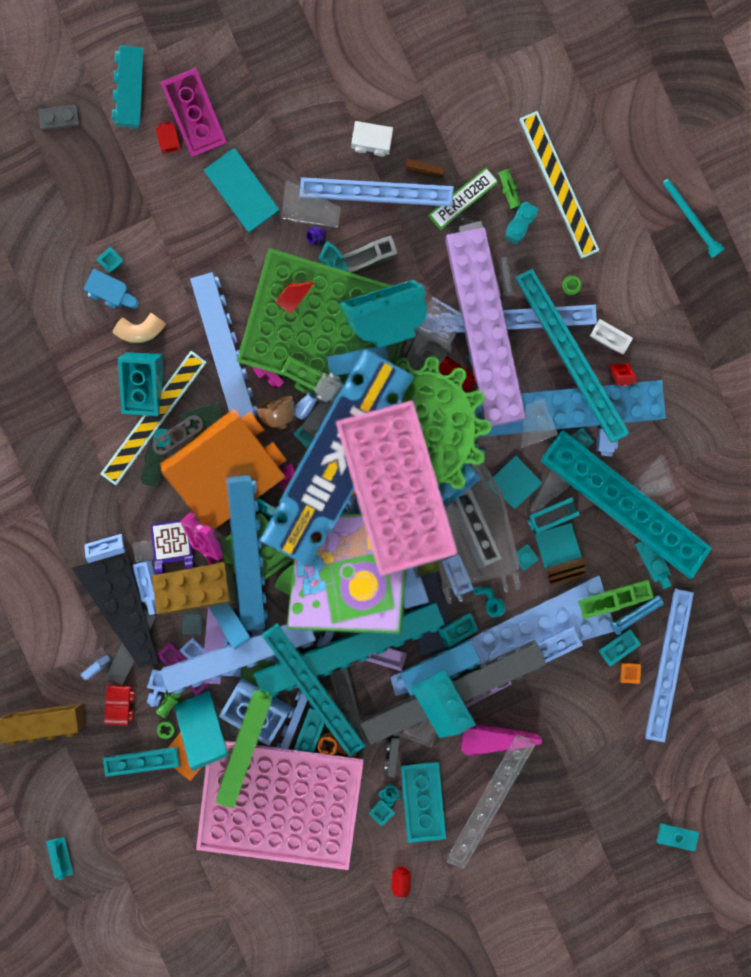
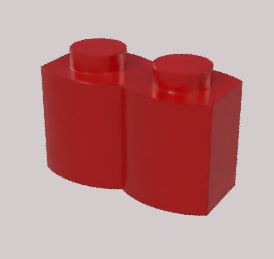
M109 684L107 686L105 725L128 726L130 721L134 720V710L131 709V702L135 701V691L132 690V685Z

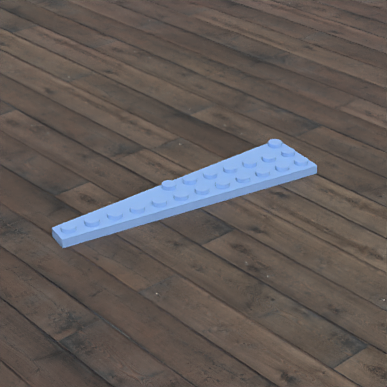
M598 575L470 638L469 640L480 660L477 665L532 640H535L537 644L545 642L573 627L581 641L614 632L610 625V622L613 621L610 612L587 619L582 618L578 600L604 592L600 576ZM400 672L390 677L396 696L408 693Z

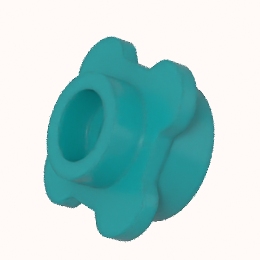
M387 784L386 788L379 792V797L386 801L387 806H393L396 800L401 799L402 794L393 784Z

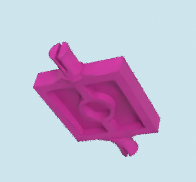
M193 513L187 514L180 521L192 548L202 553L207 559L208 564H215L216 560L219 561L224 556L221 551V545L214 536L215 532L210 526L200 524Z

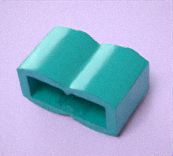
M527 201L524 202L508 225L504 239L514 245L520 243L528 227L534 221L538 208Z

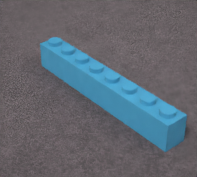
M250 475L227 477L239 619L246 631L265 628V621H268L267 610H263V603H266L265 592H262L261 585H265L263 573L260 574V567H263L262 555L258 553V549L261 548L260 537H257L256 530H260L259 519H255L258 503L253 497V493H256V483L252 481Z

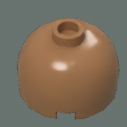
M292 396L279 397L277 401L271 402L269 400L257 406V414L261 422L270 428L276 427L277 430L288 427L287 423L293 420L296 412Z

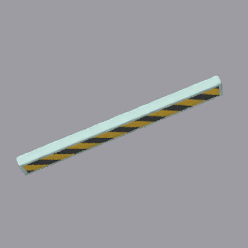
M538 111L520 118L519 121L580 258L583 259L598 252L599 248Z
M189 352L162 389L159 416H142L101 472L103 477L114 485H118L151 440L154 433L159 429L207 362L194 352Z

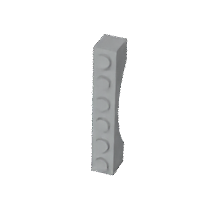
M390 235L344 254L343 257L348 272L354 273L397 258L398 253Z

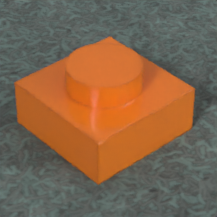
M621 663L620 682L640 684L641 664Z

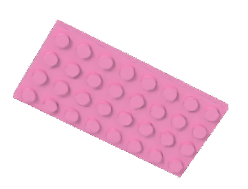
M413 400L337 421V429L379 575H386L456 555L457 550Z

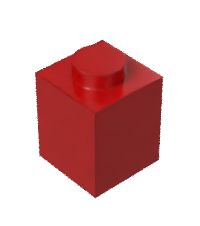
M164 122L159 127H155L163 154L182 150L174 123Z

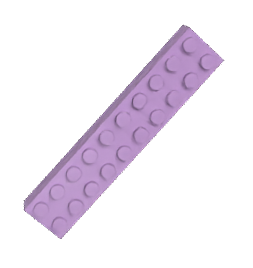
M485 227L446 235L445 241L477 391H481L485 396V401L480 405L483 420L489 421L492 427L523 421L525 413Z

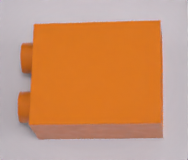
M234 408L160 463L163 475L202 524L210 526L213 530L230 518L227 477L250 475L252 481L256 483V493H253L254 500L285 478L279 466L287 461L274 442L266 447L263 446L257 435L263 432L264 429L251 412L241 417Z

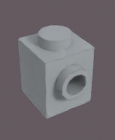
M323 373L315 387V392L318 394L317 397L324 402L331 401L334 403L343 387L340 381L341 378L332 373L329 375Z

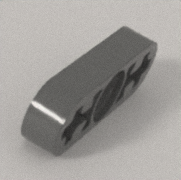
M195 415L188 417L156 438L152 444L153 450L160 455L170 452L202 430V419ZM192 419L194 421L198 420L200 422L198 424L199 428L196 430L191 428L188 430L191 434L187 436V432L181 426L185 424L187 428L191 425L190 421ZM177 429L181 430L184 434L183 439L180 441H176L172 437L173 432ZM167 435L175 443L173 446L170 443L165 445V451L157 450L156 448L158 447V441L163 443L168 440L165 438Z

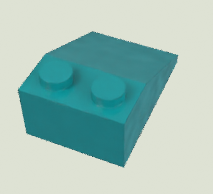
M124 353L118 358L121 413L159 416L164 374L163 354Z

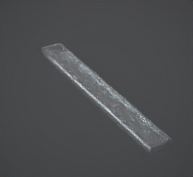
M516 735L446 858L447 863L462 869L466 867L535 746L534 741L521 735Z

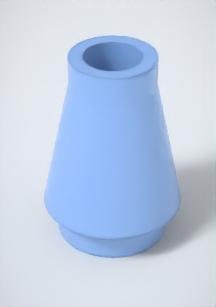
M309 391L295 405V415L302 420L307 419L314 409L318 395Z

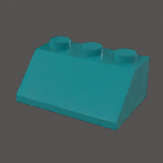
M445 669L411 688L439 738L459 735L476 725Z

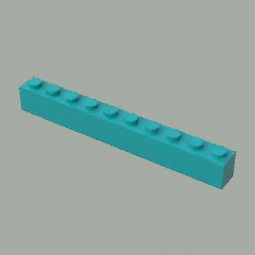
M432 601L403 613L401 634L355 632L300 655L315 676L321 674L322 676H327L333 673V669L338 667L340 669L351 666L353 661H364L369 658L370 654L375 652L377 655L384 653L388 647L393 645L394 647H399L405 644V640L410 638L412 640L423 637V633L430 631V633L436 632L441 629L440 626L445 624L436 602ZM281 662L254 673L259 689L268 692L273 697L277 696L281 690L286 689V691H290L297 687L295 681Z

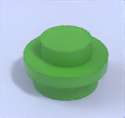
M568 276L562 283V289L568 295H575L581 289V281L576 276Z

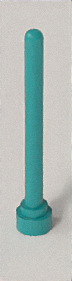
M665 179L663 185L708 245V253L711 258H714L725 248L721 243L715 242L672 182L669 179Z

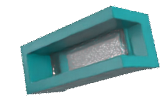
M569 497L528 515L530 519L527 522L531 531L535 530L536 533H539L579 516L580 514L574 506L573 498Z

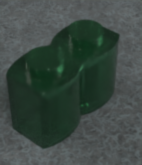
M149 446L144 457L146 466L141 473L143 485L154 487L161 485L164 475L160 463L167 458V453L160 455L153 450V447Z

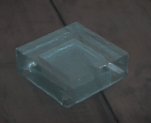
M183 614L182 634L201 635L202 615Z

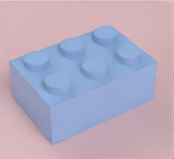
M241 678L219 717L241 729L254 690H260L259 687ZM272 697L258 738L259 741L268 746L270 745L291 709L290 705L276 697Z

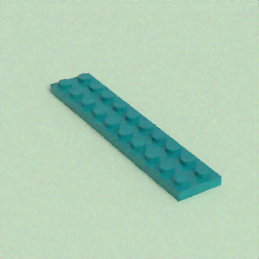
M564 430L560 431L540 459L544 465L689 579L694 577L712 549Z

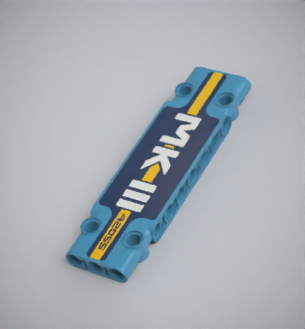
M363 350L348 380L341 388L281 497L279 506L260 539L262 542L309 567L311 566L329 531L331 532L355 489L336 422L400 404L414 376L372 352ZM355 374H360L363 377L362 384L355 385L352 378ZM390 393H394L397 396L395 404H390L387 401V396ZM285 513L288 517L287 521L279 523L276 520L277 515ZM318 531L322 534V538L320 541L314 542L311 540V535Z

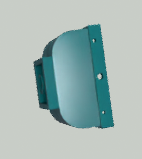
M414 280L340 302L341 310L345 314L351 330L363 340L371 341L378 348L416 337L414 329L424 322L427 315L424 286Z

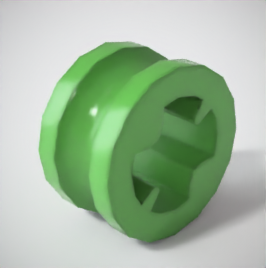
M169 720L162 721L157 728L158 735L163 739L170 738L175 732V725ZM162 725H165L166 727L170 726L171 729L169 730V732L171 733H163Z

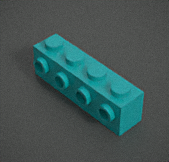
M120 45L118 51H115L114 63H117V70H114L113 82H117L116 90L113 89L112 101L116 102V107L112 109L111 120L115 121V127L138 129L141 111L143 48Z

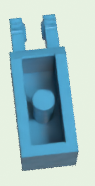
M93 268L84 287V290L88 292V297L97 301L101 298L105 300V305L113 309L116 306L122 308L123 305L128 308L131 307V309H136L139 306L138 299L129 294V288L125 283Z

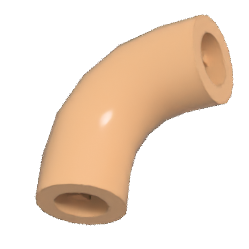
M152 313L139 325H135L122 318L114 327L113 334L129 343H145L154 339L162 331L166 323Z

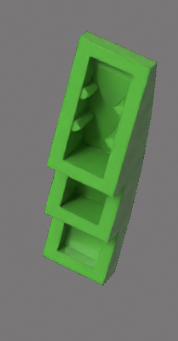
M644 580L578 600L582 618L587 619L654 598L649 580Z

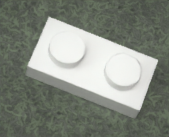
M601 319L598 320L589 336L621 355H624L633 339Z

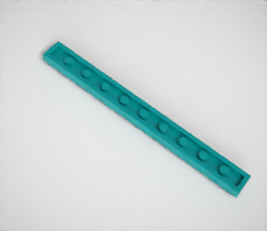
M530 269L515 278L516 283L610 443L613 444L629 435V431L534 270Z

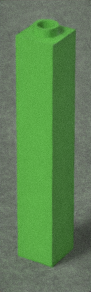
M254 690L215 801L217 804L234 809L273 696L264 690Z

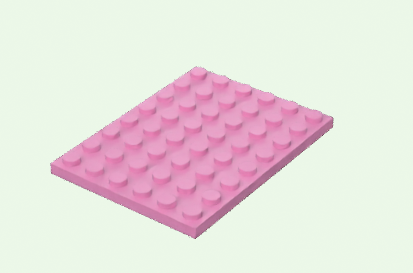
M225 741L229 756L206 765L196 850L349 870L364 759L256 745L234 809L215 803L236 743Z

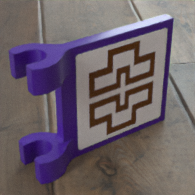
M181 520L150 524L155 575L166 573L164 566L166 563L185 561V570L196 568L192 546L180 523Z

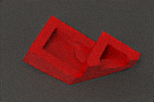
M314 282L291 283V285L285 288L275 303L291 314L314 285Z

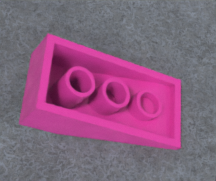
M196 68L160 82L191 157L227 143Z
M476 724L460 733L459 739L461 751H464V754L469 756H475L476 753L484 754L542 744V739L536 733Z

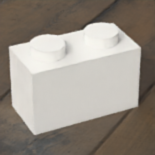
M355 121L351 143L352 149L359 153H366V151L374 152L373 154L377 156L389 155L393 127Z

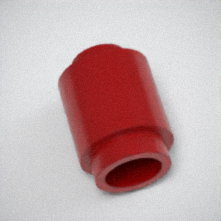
M397 867L396 870L392 871V891L396 897H407L411 891V871L406 867Z

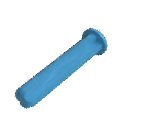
M656 596L616 622L611 621L610 625L613 631L620 635L622 630L661 607L664 602L660 596Z

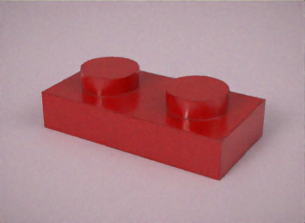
M629 363L609 365V372L617 385L629 386L631 383H636V374Z

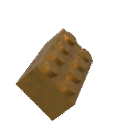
M223 562L152 576L156 614L169 615L237 603L233 566L229 563Z
M83 703L6 714L0 718V743L7 742V745L19 744V741L26 740V743L36 742L42 737H45L46 740H52L65 734V737L76 736L86 726Z

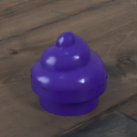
M317 226L310 227L306 231L309 244L316 246L323 243L327 234L325 230Z

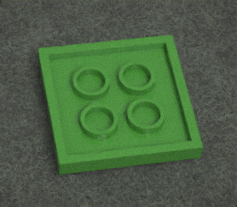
M260 511L255 515V519H259L260 530L256 531L257 537L261 539L269 522ZM230 533L220 540L219 543L224 555L222 558L226 563L232 564L235 574L232 535ZM261 541V548L258 549V553L262 555L263 567H260V574L263 573L265 580L292 561L293 558Z

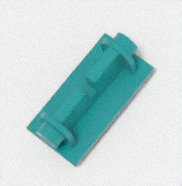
M65 837L46 841L54 878L62 880L66 876L73 875Z

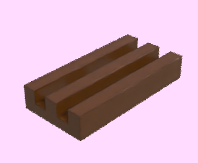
M409 158L405 170L441 179L445 169L442 166Z
M583 557L546 568L551 587L588 576Z

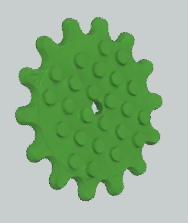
M436 357L427 358L423 368L418 371L410 367L407 359L400 358L396 361L395 366L414 376L400 404L413 400L437 485L439 487L441 483L446 482L455 489H461L465 486V478L461 473L462 466L466 463L480 465L485 459L483 452L474 445L475 439L478 436L490 433L492 428L489 421L479 420L475 416V409L485 401V396L481 391L465 393L462 390V383L466 378V372L461 368H457L450 375L444 376L439 372V360ZM390 393L387 396V401L390 404H395L397 396L394 393Z

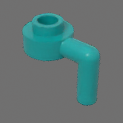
M491 586L475 587L473 589L475 595H487L486 612L489 616L500 617L504 614L505 603L501 598L495 597Z

